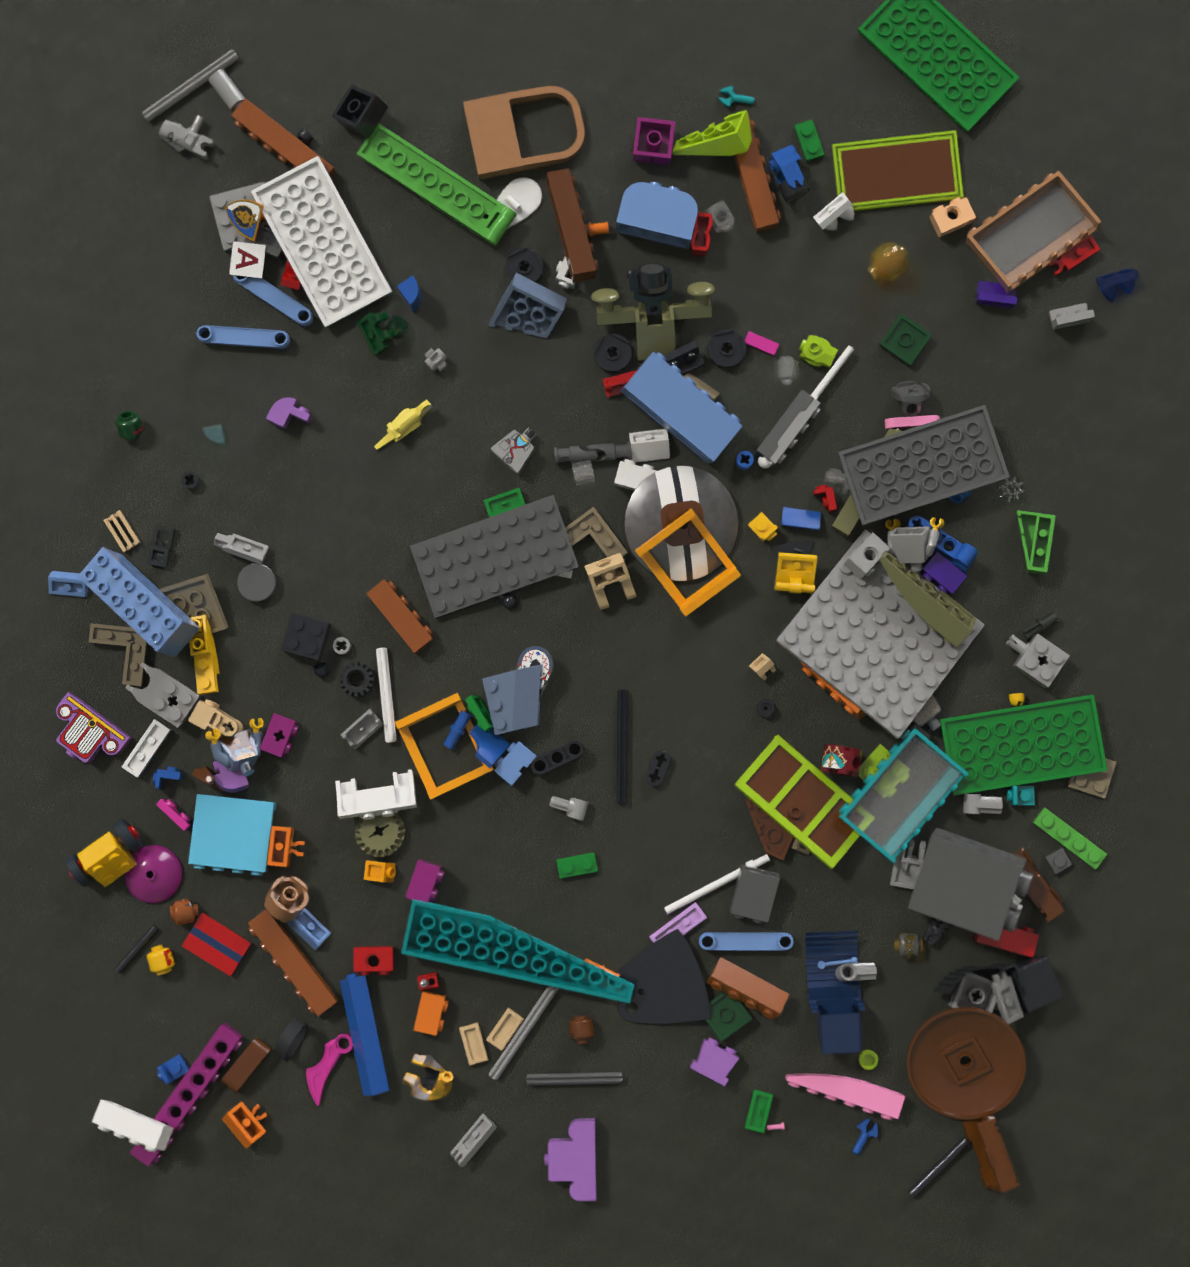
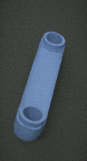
M233 275L234 280L239 285L299 325L308 326L312 323L313 314L309 309L264 279L247 276L244 279H238V275ZM302 314H309V318L306 321L300 320Z
M209 325L201 326L197 330L198 339L205 344L285 349L290 344L289 335L285 331ZM204 331H210L208 338H202ZM285 336V342L278 344V337Z
M706 932L699 937V945L704 950H789L794 944L793 937L785 932ZM705 936L712 937L713 942L710 946L702 944V939ZM783 936H788L790 939L789 945L781 946L780 939Z

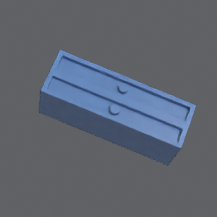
M652 352L620 392L707 464L714 462L742 427L739 423L740 419L733 414L729 415L725 412L726 408L721 403L713 402L708 392L703 389L700 391L695 387L696 383L691 378L683 377L678 367L675 365L670 366L665 362L667 359L661 353L657 352L656 354Z
M102 547L77 576L157 652L176 657L200 629L192 619L122 554Z

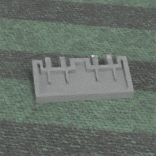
M914 839L909 841L907 850L905 849L899 853L893 864L890 885L914 889L923 863L926 841L920 842L918 856L912 855Z

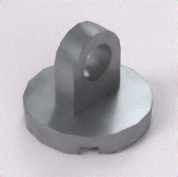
M904 381L897 383L892 388V396L896 400L901 401L900 408L903 414L907 417H913L919 414L921 401L930 397L931 389L925 383L917 385L915 381ZM915 404L913 410L907 411L908 405Z

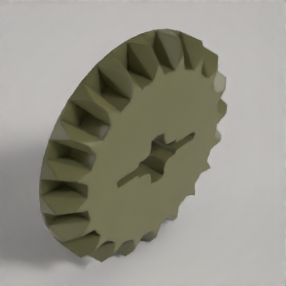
M397 813L390 817L375 816L374 819L370 820L360 818L356 823L355 839L362 851L370 856H388L394 853L404 840V823ZM377 827H379L380 829L385 828V830H383L382 836H375V833L377 832Z

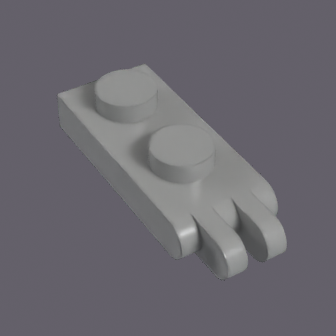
M1004 970L999 971V975L997 973L993 974L994 982L991 983L1002 1019L1010 1024L1024 1017L1011 977L1006 975Z

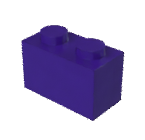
M936 552L921 570L924 579L929 582L933 581L938 585L937 589L940 592L943 591L948 595L953 594L967 577L939 552Z

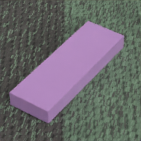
M694 902L649 937L654 943L676 929H679L684 936L707 917L697 903Z

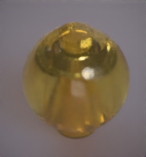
M894 242L882 243L872 252L870 258L871 266L867 270L876 281L879 278L895 280L905 273L908 267L906 255L909 253L903 245L898 246Z

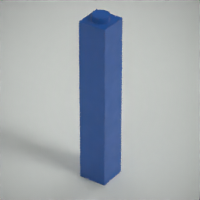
M357 973L348 974L346 979L340 980L341 991L363 1096H373L389 1091L366 977L365 975L358 976Z

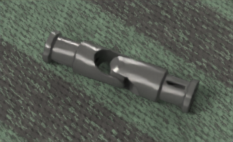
M627 442V444L617 445L614 443L589 446L579 445L564 449L554 447L555 465L559 464V462L608 461L622 457L631 459L630 442ZM597 449L603 450L604 454L598 456Z

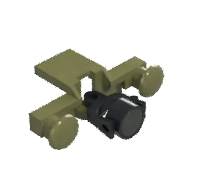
M647 263L639 266L637 272L636 270H629L626 274L629 279L630 290L634 291V299L640 302L638 308L613 305V301L617 300L620 295L611 288L598 289L591 295V299L598 302V306H596L598 325L636 323L638 360H646L652 352L656 354L659 352L665 355L675 350L674 320L712 317V305L709 294L715 292V287L708 282L692 283L688 286L687 292L693 295V300H686V303L672 304L668 307L667 300L672 298L671 268H667L666 273L665 265ZM637 279L638 285L642 288H660L665 286L667 281L668 288L667 290L660 293H641L638 291ZM647 315H662L663 324L648 325Z

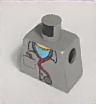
M529 427L522 435L513 430L491 448V452L519 475L535 451V447L530 442L535 438L536 433Z

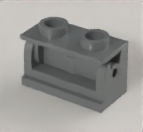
M263 222L259 224L255 242L247 238L243 241L244 243L266 245L265 255L279 261L283 258L284 252L272 230Z

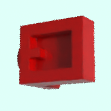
M287 261L280 285L299 290L301 282L289 261Z
M828 485L817 486V490L813 491V496L824 494L825 497H822L824 509L827 508L828 513L835 512L837 507L833 487H828Z

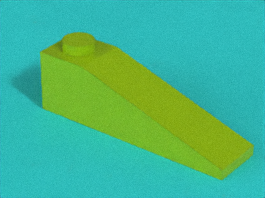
M747 110L725 117V121L718 125L712 123L701 133L696 131L677 140L672 150L673 155L732 156L745 153L752 141Z

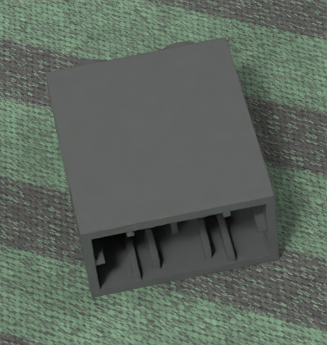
M936 828L931 835L908 908L999 941L1003 929L1014 932L1021 910L1013 908L1011 905L1015 893L1026 896L1033 874L1023 871L1026 858Z

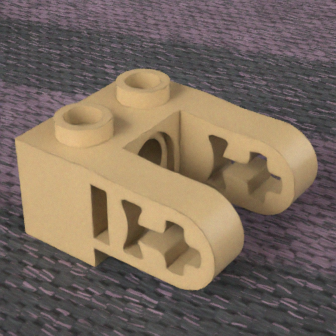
M621 553L584 566L600 610L609 608L603 588H605V585L613 582H621L627 600L636 597Z
M208 699L205 701L199 700L188 720L204 730L212 731L217 728L225 736H234L237 732L244 730L243 724L239 720L219 709V704ZM225 724H231L232 727L234 728V730L232 731V729H231L230 727H228V726H225V727H224V725H225Z

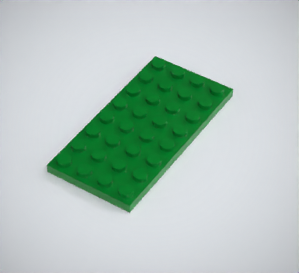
M885 0L857 30L860 35L966 133L1020 78L936 0Z
M1094 694L940 719L945 754L969 773L957 784L958 787L952 792L953 796L1108 771Z

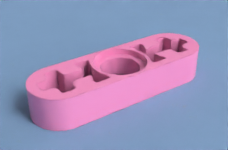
M940 416L888 418L884 420L885 430H889V428L911 429L939 420Z

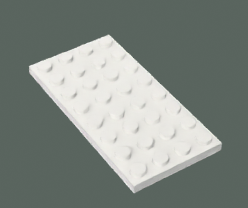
M319 156L251 191L255 201L264 205L262 214L325 328L392 292Z

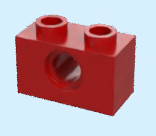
M394 946L354 948V972H359V975H370V971H378V975H388L390 971L395 969ZM370 956L378 957L379 964L377 966L370 964Z

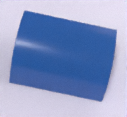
M412 275L397 287L400 295L414 313L421 304V292L416 279Z

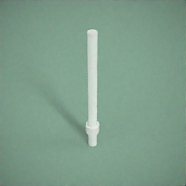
M766 854L745 864L746 866L757 868L769 862L770 859ZM740 868L664 907L667 914L738 878Z

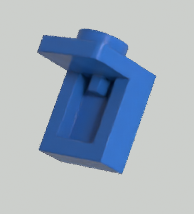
M168 766L167 770L157 769V773H154L153 776L155 789L163 788L164 778L183 780L184 772H178L179 768Z

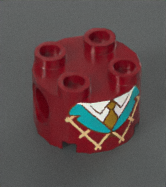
M826 744L824 746L821 771L836 775L844 774L859 777L863 750Z

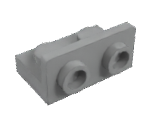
M1086 303L1049 312L1053 330L1090 322L1095 317L1094 311L1088 310Z

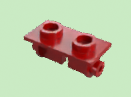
M636 371L602 379L606 396L611 397L623 394L620 392Z

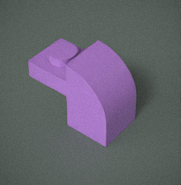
M282 398L273 404L266 419L268 422L286 430L292 416L310 424L313 417L309 414L310 411L302 406L297 408L299 402L296 399Z
M212 762L215 772H220V774L213 776L215 784L221 790L235 793L249 788L247 778L243 775L241 769L231 772L219 762Z

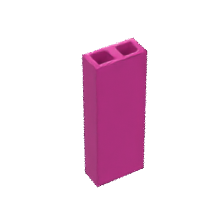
M748 331L745 338L746 345L772 356L775 355L779 346L778 343Z

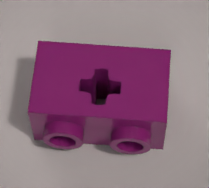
M274 713L260 749L284 758L291 750L292 744L289 743L291 738L295 737L298 732V722ZM283 731L282 735H284L285 738L279 740V737H277L276 735L277 733H281Z

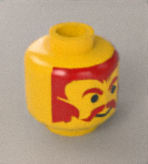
M163 945L152 947V951L147 954L150 971L157 975L172 971L171 968L174 966L175 961L171 949L163 948Z

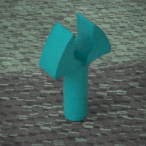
M734 86L720 90V94H727L729 98L719 97L718 100L729 109L733 102L751 105L755 102L754 97L735 94L733 92Z

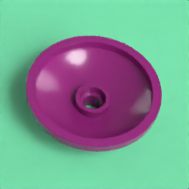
M149 845L138 849L132 854L137 865L124 873V879L128 890L134 897L143 902L158 903L169 899L176 893L182 881V866L178 857L170 849L160 845ZM149 871H152L154 874L152 878H149L147 875Z

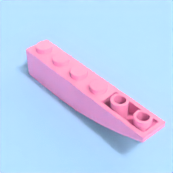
M817 1073L786 1074L785 1079L789 1081L788 1085L799 1088L800 1085L807 1087L808 1092L817 1095L818 1092L824 1093L826 1098L834 1101L839 1098L844 1100V1104L855 1107V1105L862 1106L863 1111L871 1114L874 1111L879 1112L881 1117L892 1120V1117L898 1119L905 1099L902 1093L846 1076Z

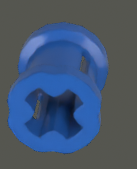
M742 451L737 455L735 464L740 470H748L752 466L754 457L749 451ZM741 457H743L744 459H745V458H748V459H749L748 462H747V465H746L745 462H744V463H741V462H740L741 459H742Z

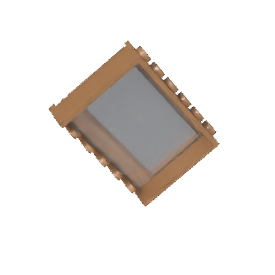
M1057 171L1055 174L1050 173L1041 184L1033 185L1024 196L1019 195L1008 207H1002L993 218L990 216L982 223L983 225L971 229L967 233L966 244L970 246L1008 294L1100 228L1102 221L1060 171Z

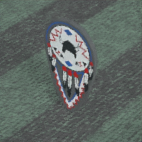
M531 646L521 653L516 670L543 664L540 675V682H542L541 689L539 690L540 699L553 673L554 662L548 650L541 646Z

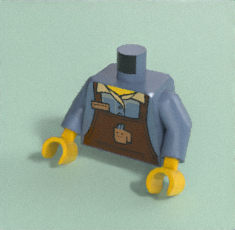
M254 718L249 721L253 732L249 729L237 732L234 736L220 737V730L215 728L213 729V737L212 732L208 731L206 738L212 742L210 746L214 759L223 766H226L231 772L241 769L244 776L253 774L254 768L252 766L255 765L261 751L262 739L259 728L263 726L262 718H258V726L255 725Z

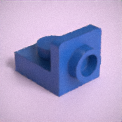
M179 1054L158 1066L157 1075L162 1082L168 1084L187 1073L189 1067L182 1054Z

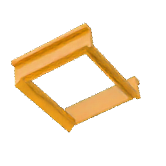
M692 508L635 550L677 603L685 617L741 576L735 565ZM691 520L727 569L685 599L649 550Z
M458 693L395 722L426 787L430 800L494 770L492 766L489 768L482 763L483 766L437 788L408 727L454 705L459 714L461 710L467 712ZM471 720L466 725L468 734L474 728ZM469 734V736H470V738H471V740H472V742H473V744H474V747H475V749H476V751H477L476 742H475L474 738Z

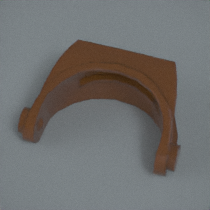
M204 765L201 769L193 771V776L198 778L199 781L220 792H225L215 784L213 775L217 774L208 766Z

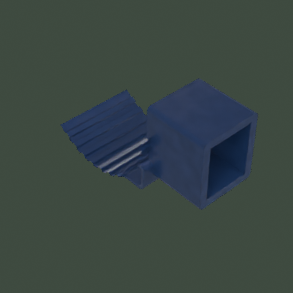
M858 930L806 933L808 1000L812 1013H817L818 1042L823 1054L862 1051L860 1010H865V1007L861 1000L860 981H839L836 978L835 971L837 967L843 964L825 966L824 969L818 967L819 961L832 962L848 960L852 957L858 959ZM844 968L843 975L846 978L849 977L850 972L847 968Z

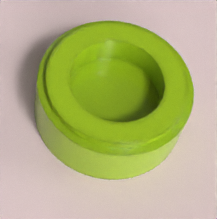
M863 1050L859 1054L858 1062L862 1068L872 1070L878 1064V1056L872 1050Z

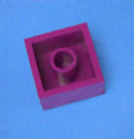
M638 117L633 161L670 165L675 121Z
M423 859L418 860L405 898L429 903L435 901L438 890L435 889L436 885L441 883L444 876V871H441L443 866Z

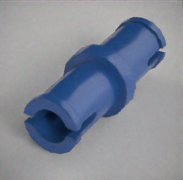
M463 710L460 711L454 725H451V731L443 745L450 749H455L459 738L465 733L464 729L472 717L471 714Z

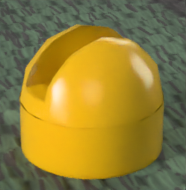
M1024 693L1009 694V701L1013 706H1021L1024 703Z

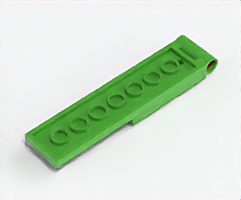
M379 123L370 138L366 139L357 152L360 158L494 246L497 245L517 216L512 209Z

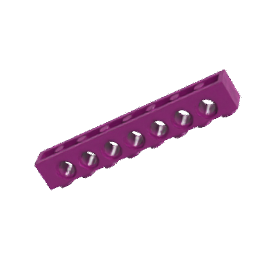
M226 1022L221 1024L154 1118L156 1121L165 1122L170 1127H173L166 1148L174 1140L172 1137L176 1130L179 1132L185 1125L184 1118L187 1114L191 1116L197 1108V1105H195L199 1098L202 1100L209 1091L207 1089L209 1083H214L220 1075L218 1073L219 1069L222 1066L225 1068L230 1062L231 1057L229 1055L233 1050L237 1051L243 1043L241 1039L244 1035ZM220 1042L226 1043V1052L220 1051L218 1047ZM208 1058L215 1060V1068L208 1066ZM197 1074H201L204 1077L203 1084L196 1081ZM185 1090L192 1092V1100L185 1098ZM174 1106L181 1109L180 1116L173 1113ZM142 1143L140 1145L135 1144L130 1154L148 1167L152 1163L156 1164L163 1155L160 1153L162 1150L152 1152L145 1149L146 1145Z

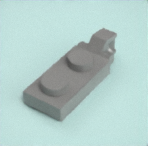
M217 533L214 539V545L222 548L223 551L258 564H262L269 551L267 545L234 533L228 536Z

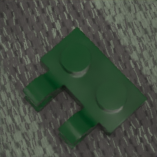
M386 311L381 314L378 312L375 315L374 313H369L357 322L373 356L379 355L389 347L387 341L398 335L395 328L389 331L386 329L382 332L379 324L389 319Z

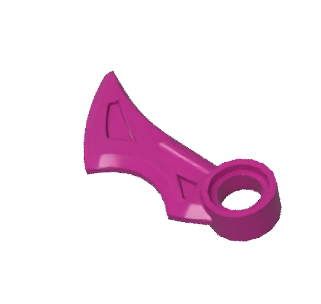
M342 1033L326 1043L322 1060L317 1065L306 1068L308 1087L317 1106L320 1105L327 1078L340 1056L348 1053L353 1048L351 1035L348 1033ZM341 1038L349 1040L348 1048L343 1049L340 1047L339 1040Z

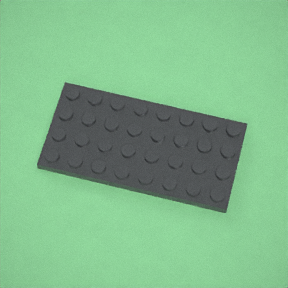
M985 405L838 452L862 526L1010 478Z
M554 495L410 546L434 618L579 568Z

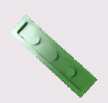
M1043 807L1032 822L1095 870L1107 855L1045 807Z

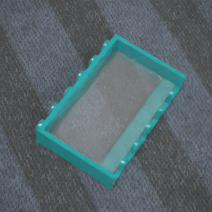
M916 728L911 729V731L907 729L901 736L903 740L900 744L892 746L888 751L889 757L886 760L883 758L877 764L876 768L878 770L873 775L870 773L863 781L865 783L861 790L857 788L851 795L852 801L849 804L845 803L838 811L841 813L838 816L839 819L891 863H894L899 853L907 848L909 841L921 831L920 828L925 822L933 817L932 814L935 810L944 804L946 797L958 787L957 784L961 779L969 774Z

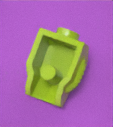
M809 335L808 339H803L799 350L802 352L799 358L814 366L830 367L838 349L832 347L827 340L821 337Z

